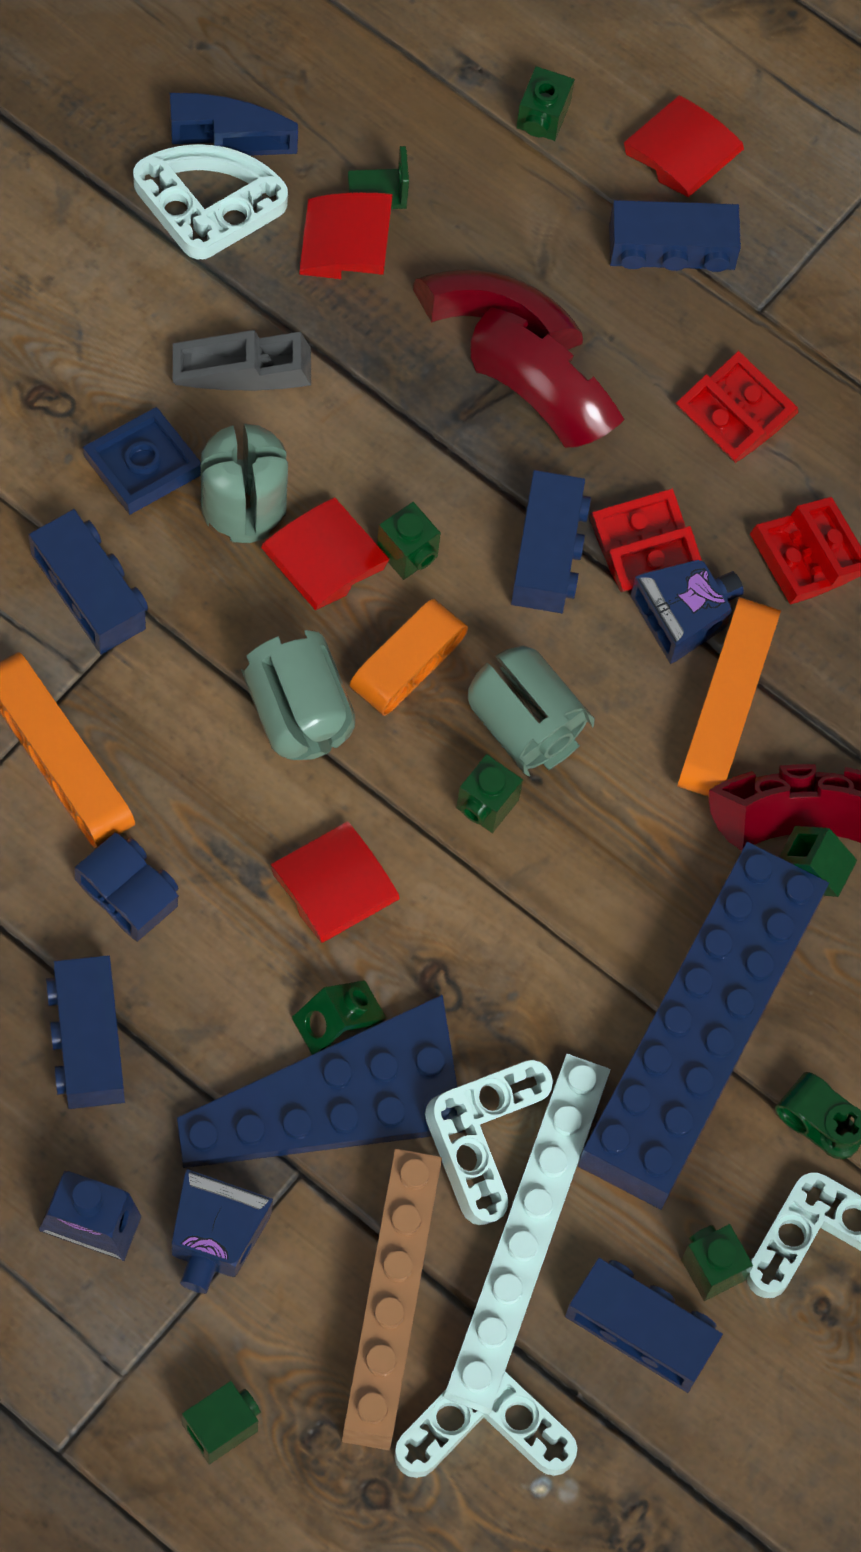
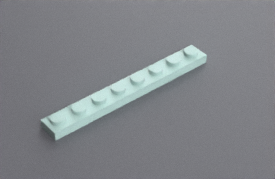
M566 1054L444 1395V1398L489 1415L491 1413L611 1070L609 1068Z

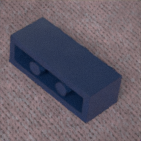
M614 200L609 222L610 266H623L627 269L658 267L672 271L684 268L707 269L712 272L735 270L741 248L739 204Z
M534 470L511 605L563 614L566 598H575L579 573L570 571L572 559L581 560L585 538L584 534L577 533L579 521L587 522L591 496L583 495L584 478Z
M73 509L29 534L32 557L100 655L146 629L145 611L148 610V605L144 596L137 587L129 588L122 578L125 576L120 562L113 553L106 555L99 545L101 543L100 535L90 520L83 522L76 510Z
M110 955L54 961L55 977L46 978L49 1006L58 1005L59 1021L50 1022L53 1050L62 1049L64 1066H55L57 1095L67 1094L68 1109L125 1103Z
M598 1258L569 1304L565 1317L686 1393H689L723 1333L715 1329L717 1327L716 1323L708 1316L698 1311L689 1313L674 1304V1297L664 1289L655 1285H651L648 1288L633 1279V1272L625 1265L615 1260H610L607 1263L603 1259Z

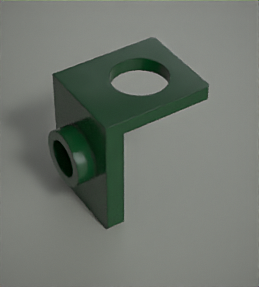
M400 146L398 169L348 171L349 193L393 194L391 209H407L409 172L406 146Z
M365 980L324 987L292 1016V1020L312 1055L328 1047L345 1030L377 1025L386 1019L384 1012ZM314 1011H319L326 1021V1031L322 1037L316 1036L310 1027V1018Z

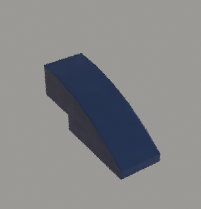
M170 93L172 145L214 143V146L230 148L249 156L297 154L298 123L274 111L223 96L199 93Z

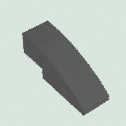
M255 330L173 343V382L175 385L243 391L311 386V347L301 331L259 338Z

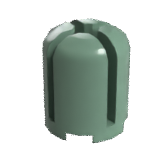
M244 424L243 460L237 459V439L233 425L221 429L212 436L201 453V512L208 526L210 523L218 532L229 536L232 542L252 543L265 539L269 536V532L280 523L283 516H286L287 452L283 443L272 432L259 425ZM245 493L250 495L251 508L246 509Z
M305 630L306 639H298L281 644L278 636L259 645L246 656L249 662L245 670L241 669L271 748L281 757L290 760H311L328 754L332 747L338 748L351 736L355 728V712L325 637L315 631Z
M525 645L507 649L495 656L502 665V673L541 723H538L489 663H486L475 674L468 688V701L471 709L511 756L515 764L525 775L530 776L528 769L544 764L550 770L570 756L580 746L575 738L583 730L587 722L594 727L595 718L537 650Z

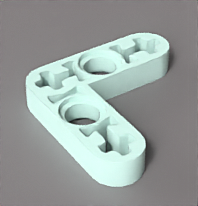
M525 1061L444 1092L431 1099L426 1107V1122L438 1153L442 1157V1163L460 1209L465 1218L473 1224L485 1225L495 1222L504 1216L508 1207L506 1190L480 1125L537 1103L549 1095L553 1084L552 1075L548 1068L539 1061ZM534 1076L537 1085L514 1094L512 1093L510 1085L522 1081L526 1077ZM487 1085L494 1088L499 1095V1106L495 1111L487 1110L480 1102L479 1093L483 1086ZM446 1107H455L458 1116L452 1120H443L441 1111H444ZM462 1130L466 1131L467 1136H462L452 1142L450 1141V1135ZM461 1145L469 1146L476 1153L477 1163L472 1171L464 1170L457 1162L456 1154ZM483 1174L484 1181L471 1186L467 1185L466 1180H471ZM481 1195L482 1197L489 1195L492 1199V1204L487 1209L482 1208L479 1210L476 1205V1200H479Z
M808 1173L803 1175L796 1182L751 1261L754 1266L747 1277V1284L751 1291L763 1298H774L781 1295L790 1283L820 1228L861 1251V1231L854 1232L849 1230L842 1221V1214L845 1210L855 1208L861 1211V1196L823 1174ZM813 1186L821 1190L819 1198L831 1206L835 1198L842 1200L836 1208L833 1218L831 1219L826 1216L831 1208L821 1201L815 1202L814 1206L806 1203L807 1194L802 1189L809 1192ZM792 1223L801 1228L804 1234L803 1243L797 1247L785 1245L779 1238L778 1233L782 1225ZM770 1246L773 1251L767 1250V1247ZM775 1253H777L779 1256L784 1257L775 1274L781 1282L773 1279L767 1285L761 1281L763 1273L757 1267L765 1270ZM788 1259H792L794 1262L790 1263Z
M505 1372L490 1415L480 1411L473 1412L472 1408L445 1399V1390L401 1435L394 1455L396 1465L402 1473L415 1478L426 1476L437 1467L483 1417L536 1468L548 1475H560L570 1469L577 1455V1444L572 1434ZM514 1405H522L528 1408L532 1414V1424L524 1430L511 1428L505 1419L507 1409ZM446 1406L458 1408L464 1416L462 1427L455 1431H446L441 1428L436 1419L440 1409ZM540 1423L548 1427L543 1431L542 1437L549 1444L555 1445L560 1441L565 1445L562 1452L565 1458L563 1462L557 1457L550 1462L546 1460L544 1455L547 1448L538 1438H536L533 1446L526 1442V1440L534 1436ZM426 1424L434 1437L446 1444L440 1447L435 1439L428 1446L425 1453L428 1461L423 1463L417 1459L411 1464L406 1460L409 1452L406 1445L410 1443L412 1446L418 1447L427 1438L428 1432L421 1429Z

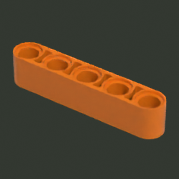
M739 597L677 787L709 797V790L727 780L781 610Z
M16 652L0 662V714L89 843L94 848H98L115 832L120 835L135 826V820L128 805L25 657L20 652Z

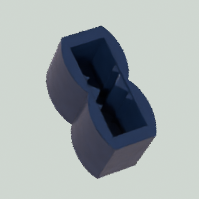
M115 832L75 866V880L99 906L107 911L124 932L138 942L178 907L179 895L176 891L179 888L175 880L165 870L160 869L156 871L145 862L147 855L134 839L128 838L125 840Z

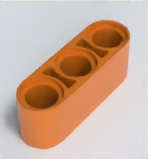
M436 599L429 600L358 669L350 682V688L380 714L386 716L455 650L464 639L468 626Z

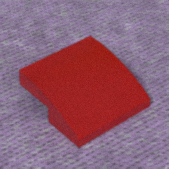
M680 95L624 142L627 156L655 169L659 183L688 198L744 150L743 142L724 124L703 108Z
M340 193L308 199L299 275L341 279L342 270L384 275L393 194Z
M739 350L711 377L706 374L676 402V406L735 463L757 449L799 413L798 407Z
M673 488L594 511L589 515L599 546L621 593L633 589L636 576L695 560H702L691 526H685Z
M336 497L299 516L267 539L261 547L315 611L347 596L353 584L383 571L389 561L387 555Z
M832 497L798 505L791 515L756 524L750 532L751 538L790 605L828 592L861 576V545Z
M349 821L270 864L273 876L296 903L299 916L321 943L400 899L399 893L383 867Z

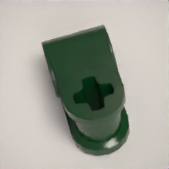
M804 1072L775 1106L778 1117L788 1127L804 1135L825 1151L827 1155L835 1159H846L857 1153L861 1145V1110L835 1092L819 1076L810 1072ZM844 1127L850 1131L844 1133L843 1136L836 1132L841 1131Z

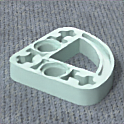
M203 144L172 147L141 159L133 169L134 188L137 194L181 249L194 259H206L278 218L287 208L288 188L284 181L262 162L230 148ZM193 170L215 171L234 176L249 184L204 209L176 173ZM150 174L153 178L159 176L160 188L163 190L160 194L157 184L152 179L145 181V175ZM266 193L269 197L276 195V201L272 202L269 198L262 200V194ZM180 201L187 205L188 209L183 214L172 215L165 210V206L169 202ZM256 206H257V213H255L254 210H253V208L256 207ZM237 210L245 214L246 220L238 225H232L227 223L223 216L229 211ZM192 222L193 229L199 236L204 237L207 235L206 242H203L199 238L193 240V230L190 226Z

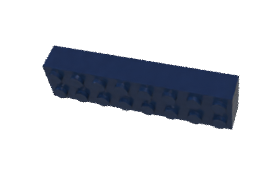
M749 842L746 843L584 1147L578 1164L579 1168L662 1210L818 909L829 882Z

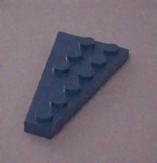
M443 995L177 1117L183 1168L431 1137L432 1135L425 1116L428 1103L434 1097L457 1088ZM446 1107L444 1111H441L443 1120H452L458 1116L455 1107Z

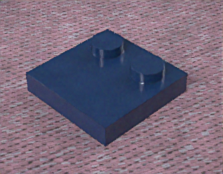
M157 407L83 447L86 460L129 515L201 476V461Z

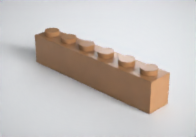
M395 1149L342 1442L390 1451L442 1157Z

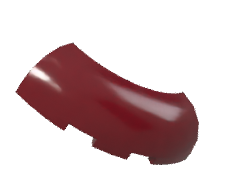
M452 270L417 278L413 284V291L431 323L451 317H482L490 308H497L524 318L528 321L526 329L541 339L549 334L567 350L583 343L581 330L557 302L539 289L513 277L481 270Z
M490 308L485 312L476 324L471 338V360L476 373L484 374L500 381L525 399L549 424L565 448L579 447L592 443L607 435L625 420L596 378L593 376L587 380L570 363L574 355L549 334L541 339L526 329L528 326L527 320L513 313L497 308Z
M816 764L780 765L779 773L756 777V774L750 771L721 782L709 790L710 813L717 829L729 843L741 851L747 842L755 845L775 837L791 835L795 826L830 828L837 837L861 843V770L845 767L844 774L816 772Z

